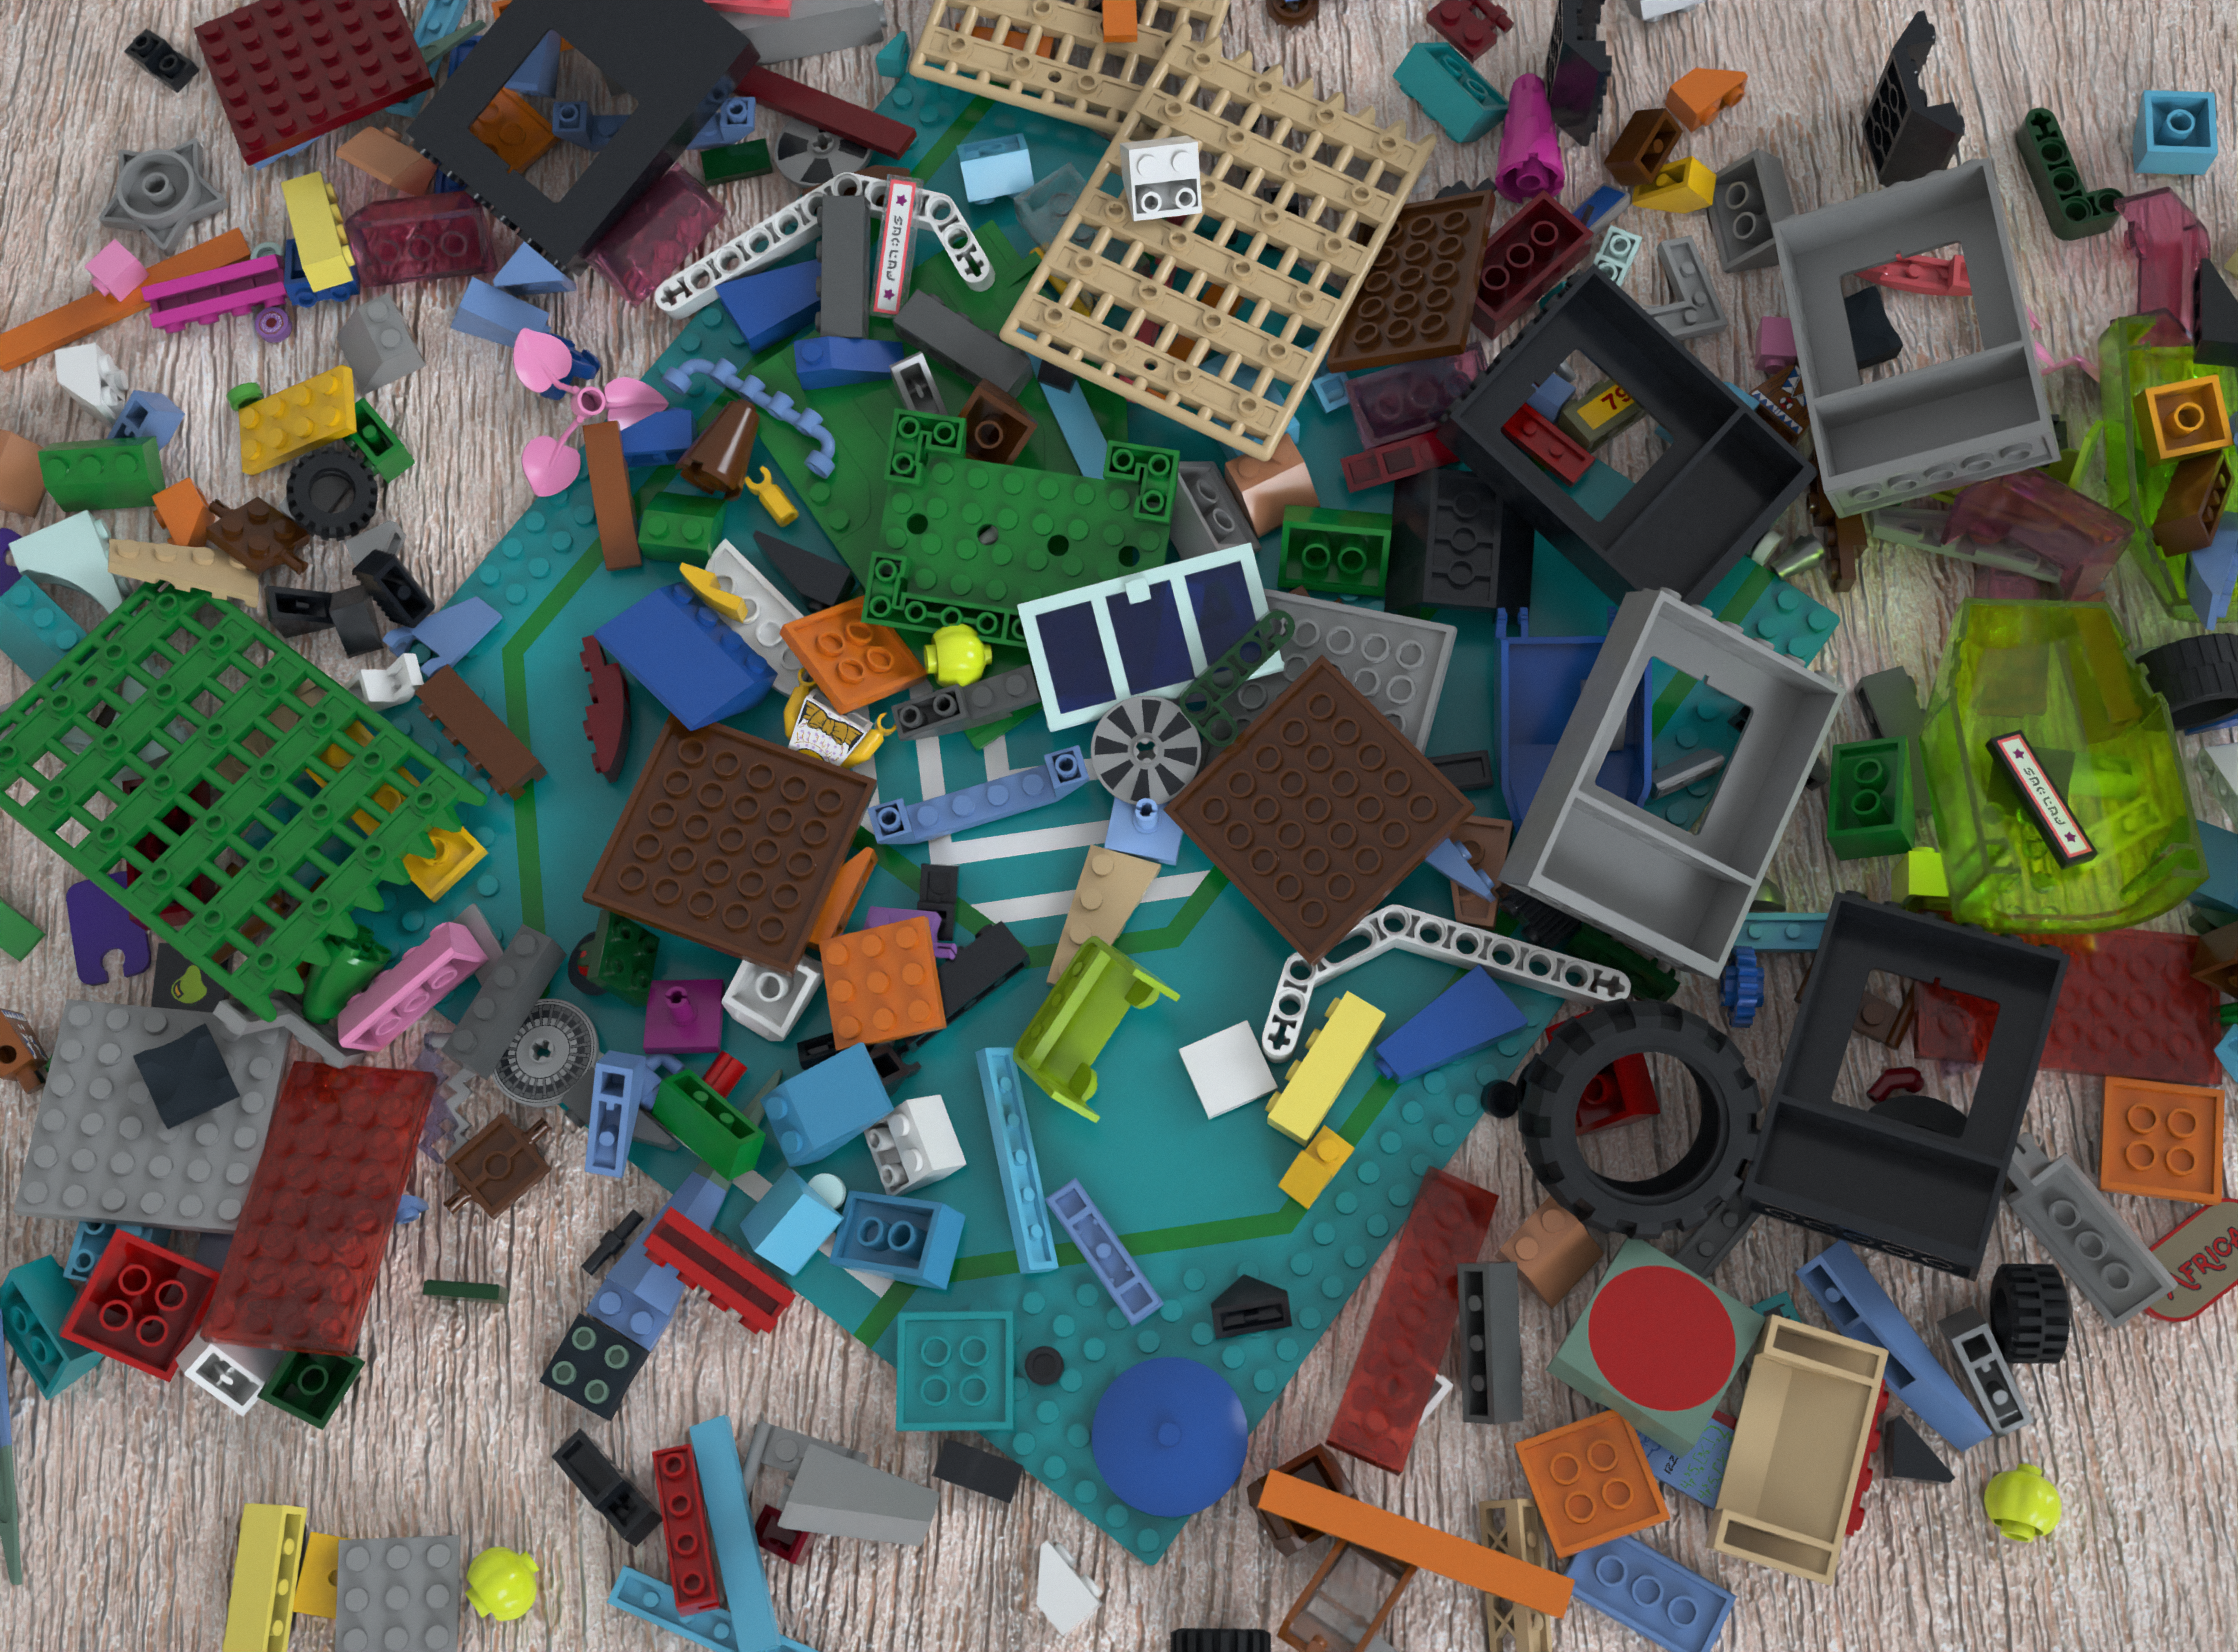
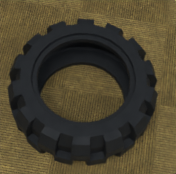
M1621 998L1596 1004L1592 1012L1578 1019L1574 1016L1570 1017L1551 1033L1553 1040L1541 1055L1535 1053L1523 1078L1527 1082L1524 1099L1518 1102V1131L1523 1135L1526 1147L1524 1155L1536 1179L1561 1208H1565L1581 1223L1605 1234L1612 1231L1626 1234L1629 1239H1660L1664 1231L1678 1228L1684 1233L1709 1221L1707 1214L1709 1210L1721 1201H1724L1727 1205L1731 1202L1745 1184V1181L1740 1177L1748 1160L1755 1161L1762 1135L1761 1130L1757 1128V1112L1763 1107L1757 1081L1749 1075L1744 1065L1745 1057L1727 1035L1721 1033L1708 1023V1020L1697 1014H1693L1673 1003L1645 998L1644 1001H1626ZM1654 1052L1676 1057L1693 1076L1701 1099V1123L1696 1139L1688 1153L1670 1170L1647 1180L1619 1181L1604 1177L1591 1170L1580 1153L1575 1133L1577 1107L1591 1079L1611 1062L1630 1054Z

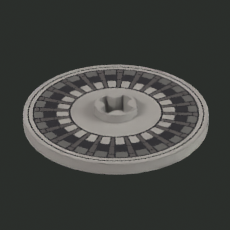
M539 999L493 1070L492 1078L497 1087L508 1098L521 1105L542 1108L562 1103L561 1099L578 1080L591 1067L595 1069L599 1056L597 1031L589 1017L577 1006L559 999ZM540 1048H548L551 1053L548 1057H540L537 1052Z

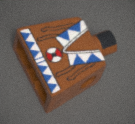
M1791 364L1748 394L1760 401L1756 413L1796 449L1811 428L1800 368Z
M0 1008V1078L19 1081L27 1095L35 1093L45 1086L46 1080L39 1068L47 1064L49 1058L24 1014Z

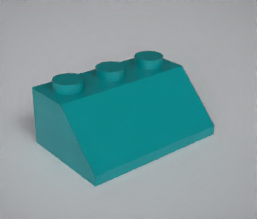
M1448 42L1415 43L1392 75L1400 83L1399 88L1407 96L1415 98L1423 106L1422 111L1432 120L1438 121L1445 128V134L1456 143L1478 141L1501 123L1508 112L1509 102Z
M27 575L20 578L0 597V649L35 683L88 635L73 618ZM93 649L78 664L82 666L97 650ZM67 673L52 689L55 691L70 675Z
M52 1254L11 1269L0 1288L3 1334L46 1400L55 1397L98 1365L104 1356L99 1352L59 1335L58 1330L72 1306L77 1292L69 1282V1279L63 1277L65 1269L57 1264Z

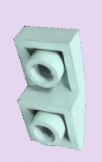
M1610 225L1593 263L1621 288L1643 237Z

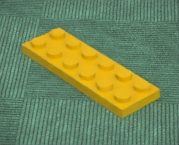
M358 720L344 732L364 748L375 738ZM335 743L318 757L337 773L353 759L351 755ZM404 766L397 771L398 774L415 787L420 785L418 780ZM307 768L305 770L322 789L328 784ZM387 783L371 797V799L391 814L407 799ZM359 809L351 817L368 836L381 825L362 809ZM463 826L461 832H450L434 827L428 833L437 850L435 858L427 859L409 853L402 860L411 876V880L434 903L488 854L487 850Z

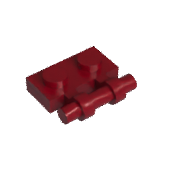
M1442 0L1426 15V22L1471 63L1475 62L1496 44L1497 35L1492 31L1498 26L1504 33H1507L1514 25V22L1506 16L1507 11L1500 5L1495 6L1490 0H1462L1461 2L1459 0ZM1476 7L1486 16L1482 21L1471 12Z

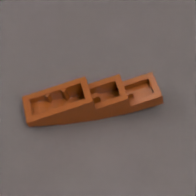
M618 420L584 425L583 434L588 470L606 570L609 572L643 566L641 548L638 544L639 532L635 501L631 496L628 464L624 458L620 424Z

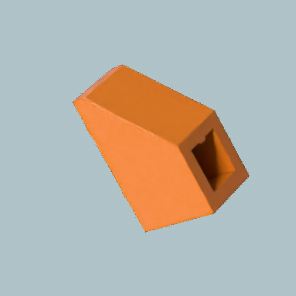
M1694 68L1669 87L1665 106L1692 133L1701 125L1704 127L1710 125L1725 107L1729 106L1731 108L1741 101L1745 95L1744 88L1748 75L1743 71Z
M190 477L151 496L157 507L153 511L156 520L162 529L168 528L172 536L167 539L168 544L205 547L207 542L206 528L212 525L216 518L208 510L209 504L202 490Z

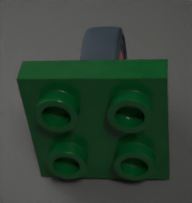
M600 910L596 931L587 934L572 951L568 962L569 980L573 986L587 995L600 996L610 992L635 1008L647 1006L660 938L624 916L607 910Z

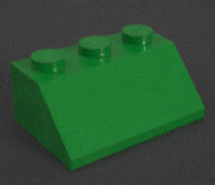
M156 436L51 443L37 452L44 486L63 512L156 506L151 496L166 489Z
M1285 505L1277 587L1298 588L1303 585L1307 590L1384 597L1392 531V514Z

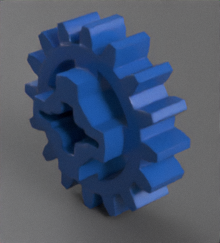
M1733 946L1730 952L1731 958H1728V966L1723 967L1720 974L1719 1003L1720 1006H1728L1727 1017H1729V1025L1732 1028H1750V1025H1753V1017L1756 1015L1755 1008L1762 1007L1764 1002L1763 967H1756L1757 956H1755V949L1752 946Z

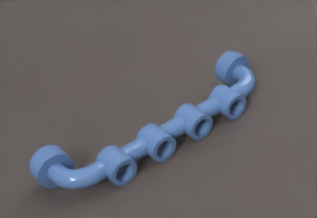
M702 358L691 359L684 362L677 369L669 367L661 378L667 387L677 394L684 396L692 385V381L688 378L691 374L700 372L707 375L717 385L733 390L742 399L751 404L759 405L774 418L790 423L803 435L819 440L822 445L820 452L812 450L804 464L812 472L825 479L834 470L835 464L831 460L835 453V440L832 434L820 425L823 418L817 412L807 407L802 414L793 410L794 401L781 391H777L773 397L764 393L765 384L753 375L749 374L744 381L736 377L737 368L726 359L720 358L716 364Z

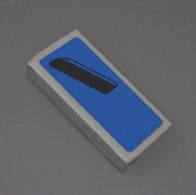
M1604 182L1577 206L1571 214L1594 233V238L1629 206L1632 195L1623 189Z

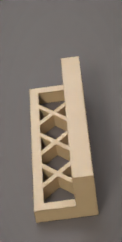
M1515 1498L1479 1501L1482 1546L1498 1552L1503 1549L1511 1557L1546 1569L1542 1519L1535 1500ZM1505 1508L1506 1526L1500 1533L1494 1527L1493 1509ZM1486 1592L1490 1652H1504L1503 1638L1508 1631L1515 1638L1516 1652H1553L1549 1615L1512 1602L1513 1608L1506 1615L1500 1608V1597Z

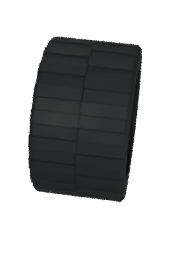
M2213 633L2181 639L2148 651L2130 664V669L2137 686L2134 691L2140 694L2138 703L2139 705L2145 704L2147 713L2142 718L2143 726L2151 731L2167 732L2191 729L2215 723L2238 714V635Z

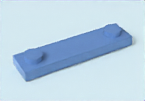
M1074 1178L1045 1199L1047 1205L1132 1327L1164 1305L1077 1178Z

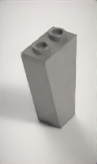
M809 1443L803 1458L795 1455L787 1478L794 1482L792 1487L784 1484L776 1508L783 1511L777 1526L785 1529L921 1547L932 1523L941 1493Z

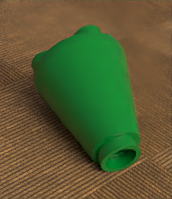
M355 924L358 929V935L355 939H346L329 934L323 940L331 956V964L326 967L310 964L302 999L303 1008L301 1009V1013L308 1020L321 1025L328 1024L330 1019L336 1018L347 1006V1002L353 996L359 994L386 966L392 952L373 939L374 932L367 926Z

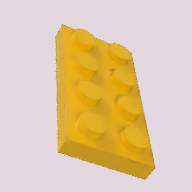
M343 364L238 409L242 472L251 476L357 432L352 369Z

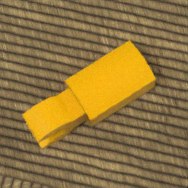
M762 466L759 469L764 477V481L755 484L749 477H746V485L752 494L759 495V501L780 527H785L797 519L799 512L777 484H773L770 471Z

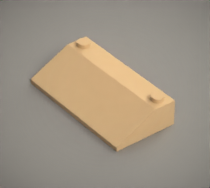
M1772 1314L1764 1317L1766 1321L1759 1332L1705 1549L1832 1586L1889 1350Z

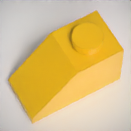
M1693 156L1665 164L1652 184L1634 185L1632 204L1636 207L1681 214L1712 206L1717 175Z

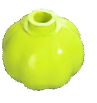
M966 624L943 626L933 634L931 645H924L926 673H934L936 682L944 688L955 684L964 687L976 683L982 677L985 665L992 664L990 643L983 644V641L977 636V631Z
M2020 1463L2017 1465L2016 1470L2000 1472L1989 1481L1984 1494L1985 1509L1992 1523L2001 1527V1535L2020 1542H2033L2034 1536L2049 1534L2060 1521L2062 1504L2059 1494L2054 1485L2041 1476L2042 1470L2040 1468Z
M506 1547L488 1548L477 1555L470 1564L466 1578L472 1587L464 1593L482 1618L491 1612L497 1621H511L525 1614L534 1603L537 1586L533 1574L540 1569L527 1551L519 1555Z

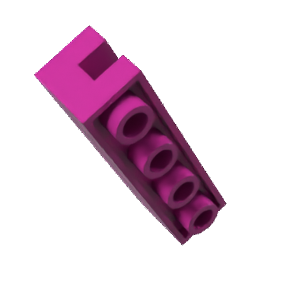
M277 254L141 287L144 300L150 302L153 314H149L152 327L161 330L165 329L166 334L186 330L185 324L198 321L200 326L220 321L218 315L230 312L232 317L253 313L252 307L264 304L265 308L279 307L286 304L285 298H289L284 287L285 263L283 256Z

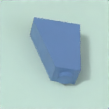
M550 30L504 85V88L522 95L556 99L561 36L556 31Z
M472 277L450 328L514 348L516 338L523 328L540 333H549L551 327L546 325L550 313Z

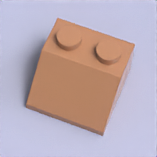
M369 125L339 147L335 153L336 156L384 183L421 199L439 163L435 165L411 146V143L408 146L401 142L403 135L387 126H384L381 131Z
M0 429V510L36 518L47 491L44 486L37 453L44 447L13 432Z
M1288 433L1282 436L1272 457L1268 461H1261L1245 453L1225 463V482L1257 538L1283 526L1285 505L1320 508V503L1305 461Z
M1550 1195L1498 1250L1495 1257L1499 1261L1517 1262L1518 1278L1552 1310L1604 1253L1583 1224L1565 1208H1561Z

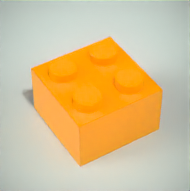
M2218 374L2147 388L2132 398L2148 468L2179 462L2220 449L2225 451L2234 445Z

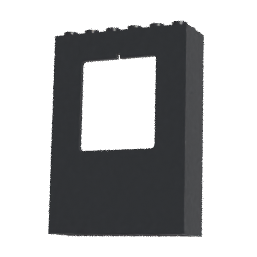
M512 0L405 132L414 139L411 143L414 149L435 165L441 162L437 168L462 188L465 184H468L463 190L477 202L481 203L488 210L493 205L494 207L490 213L514 232L519 227L520 230L517 235L540 254L545 249L547 252L543 257L566 276L572 271L580 277L590 266V261L613 238L761 56L750 39L704 0ZM550 30L556 31L639 102L638 107L558 203L552 202L515 169L510 174L507 173L511 166L470 132V127Z
M1594 263L1585 273L1579 268L1565 283V286L1559 293L1555 294L1544 305L1540 313L1523 327L1511 344L1507 345L1495 357L1490 366L1474 379L1462 396L1459 395L1437 421L1442 427L1435 434V437L1619 607L1627 592L1642 591L1643 588L1655 591L1659 590L1660 587H1665L1679 593L1682 596L1680 601L1689 606L1692 604L1699 605L1820 472ZM1574 350L1581 351L1674 438V443L1600 522L1594 520L1501 433L1503 425L1536 391L1532 384L1534 383L1539 388Z
M1847 890L1845 894L1836 891L1761 1129L1762 1135L1755 1161H1751L1741 1193L1743 1209L1976 1282L2071 955L2064 954L2061 948L2051 944L2042 943L2038 947L2023 943V939L2014 934L2000 933L1999 936L1984 932L1983 927L1974 923L1961 922L1960 925L1945 921L1943 916L1934 912L1924 911L1922 914L1906 911V907L1897 902L1884 901L1883 904L1868 900L1866 895L1857 891ZM1872 970L1884 971L1933 985L1936 978L1940 980V988L1999 1005L1998 1017L1965 1129L1960 1138L1924 1129L1832 1100V1094L1858 1009Z

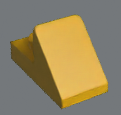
M1324 1125L1305 1150H1301L1278 1184V1187L1308 1210L1348 1160L1355 1148Z

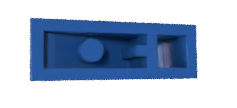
M831 336L793 341L796 370L803 391L892 379L889 366L904 359L902 342Z
M674 407L664 412H655L622 430L624 458L627 461L628 468L676 464L678 459L698 437V424L692 410Z

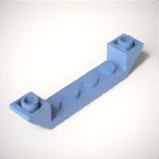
M728 97L721 105V111L716 112L685 150L715 149L733 145L755 130V97ZM587 101L554 102L552 133L556 137L593 152H601L631 115L593 116Z
M1076 745L1044 755L1045 765L906 806L903 798L867 808L877 844H918L1055 803L1090 781L1080 747Z

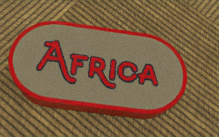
M2222 1198V1202L2218 1206L2203 1205L2148 1248L2177 1281L2178 1285L2174 1290L2143 1310L2144 1313L2160 1321L2184 1322L2198 1316L2238 1284V1199Z

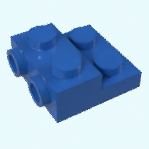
M353 229L346 230L350 242L347 245L351 249L356 264L350 266L353 281L314 293L302 268L295 238L286 240L284 287L293 306L300 305L301 307L309 308L314 306L317 301L329 299L344 302L350 296L360 294L361 271L356 262L357 237Z

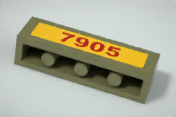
M1611 379L1605 383L1601 380L1588 390L1586 396L1580 400L1572 399L1564 405L1560 411L1561 417L1557 428L1592 454L1647 416L1648 413Z

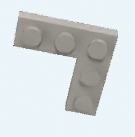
M1692 235L1661 241L1656 250L1678 302L1644 310L1678 341L1724 331L1729 323Z
M275 990L269 995L277 1012V1018L273 1022L264 1021L237 998L219 1001L213 1012L215 1016L224 1022L227 1030L238 1035L284 1026L295 1034L294 1037L299 1043L312 1047L322 1055V1060L326 1064L334 1068L341 1069L360 1064L366 1054L364 1050L342 1047L338 1042V1030L329 1023L321 1025L308 1020L301 1013L303 1008L302 1002L283 990Z

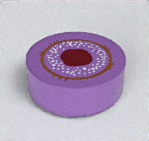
M269 307L257 315L255 329L263 340L269 343H278L290 335L292 321L281 308Z

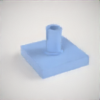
M1115 797L1104 848L1143 860L1176 866L1183 830L1163 810L1172 800L1157 805L1152 799L1143 798L1136 805H1133Z

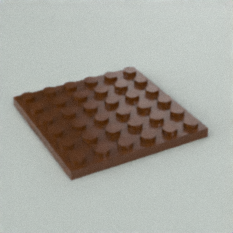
M1321 655L1163 810L1297 952L1314 967L1476 810V807Z
M670 712L582 895L583 902L793 978L875 793L877 780L717 722L690 731Z

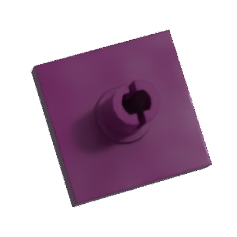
M723 979L652 980L646 1010L643 1042L645 1053H720L724 1010L722 999L725 995Z

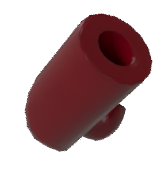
M1914 1067L1888 1068L1870 1087L1866 1095L1871 1101L1878 1104L1885 1101L1894 1089L1905 1088L1907 1092L1918 1093L1923 1089L1925 1081L1921 1076V1072Z

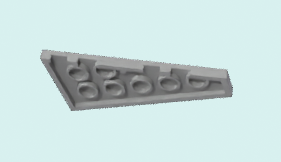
M1890 506L1870 510L1868 519L1871 535L1875 538L2080 590H2089L2092 593L2104 591L2106 586V580L2088 522L2065 520L2060 529L2053 533L2045 534L1979 513Z

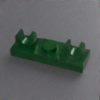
M1584 923L1565 945L1564 950L1578 959L1624 973L1629 978L1631 984L1630 992L1642 1000L1649 998L1667 1002L1677 992L1680 982L1674 979L1676 975L1675 969L1671 968L1667 973H1664L1656 967L1659 961L1656 957L1649 962L1632 949L1627 948L1618 941L1612 940V936L1599 932L1587 923Z

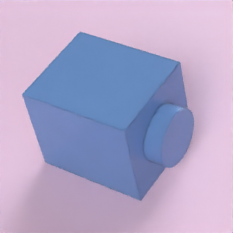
M1552 373L1539 388L1534 383L1532 384L1536 391L1526 403L1554 425L1561 417V409L1572 400L1577 388Z

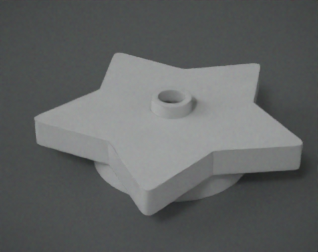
M193 138L170 150L155 149L142 153L120 149L118 151L120 174L116 183V194L98 218L104 227L144 231L166 256H170L191 223L224 210L229 205L224 197L203 179L202 145L196 138Z

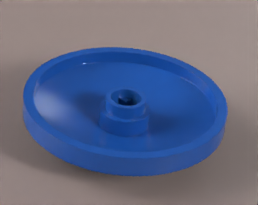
M1154 1358L1136 1364L1123 1372L1105 1391L1093 1420V1453L1104 1481L1126 1504L1153 1516H1188L1215 1504L1236 1482L1247 1454V1420L1236 1393L1214 1370L1186 1358Z

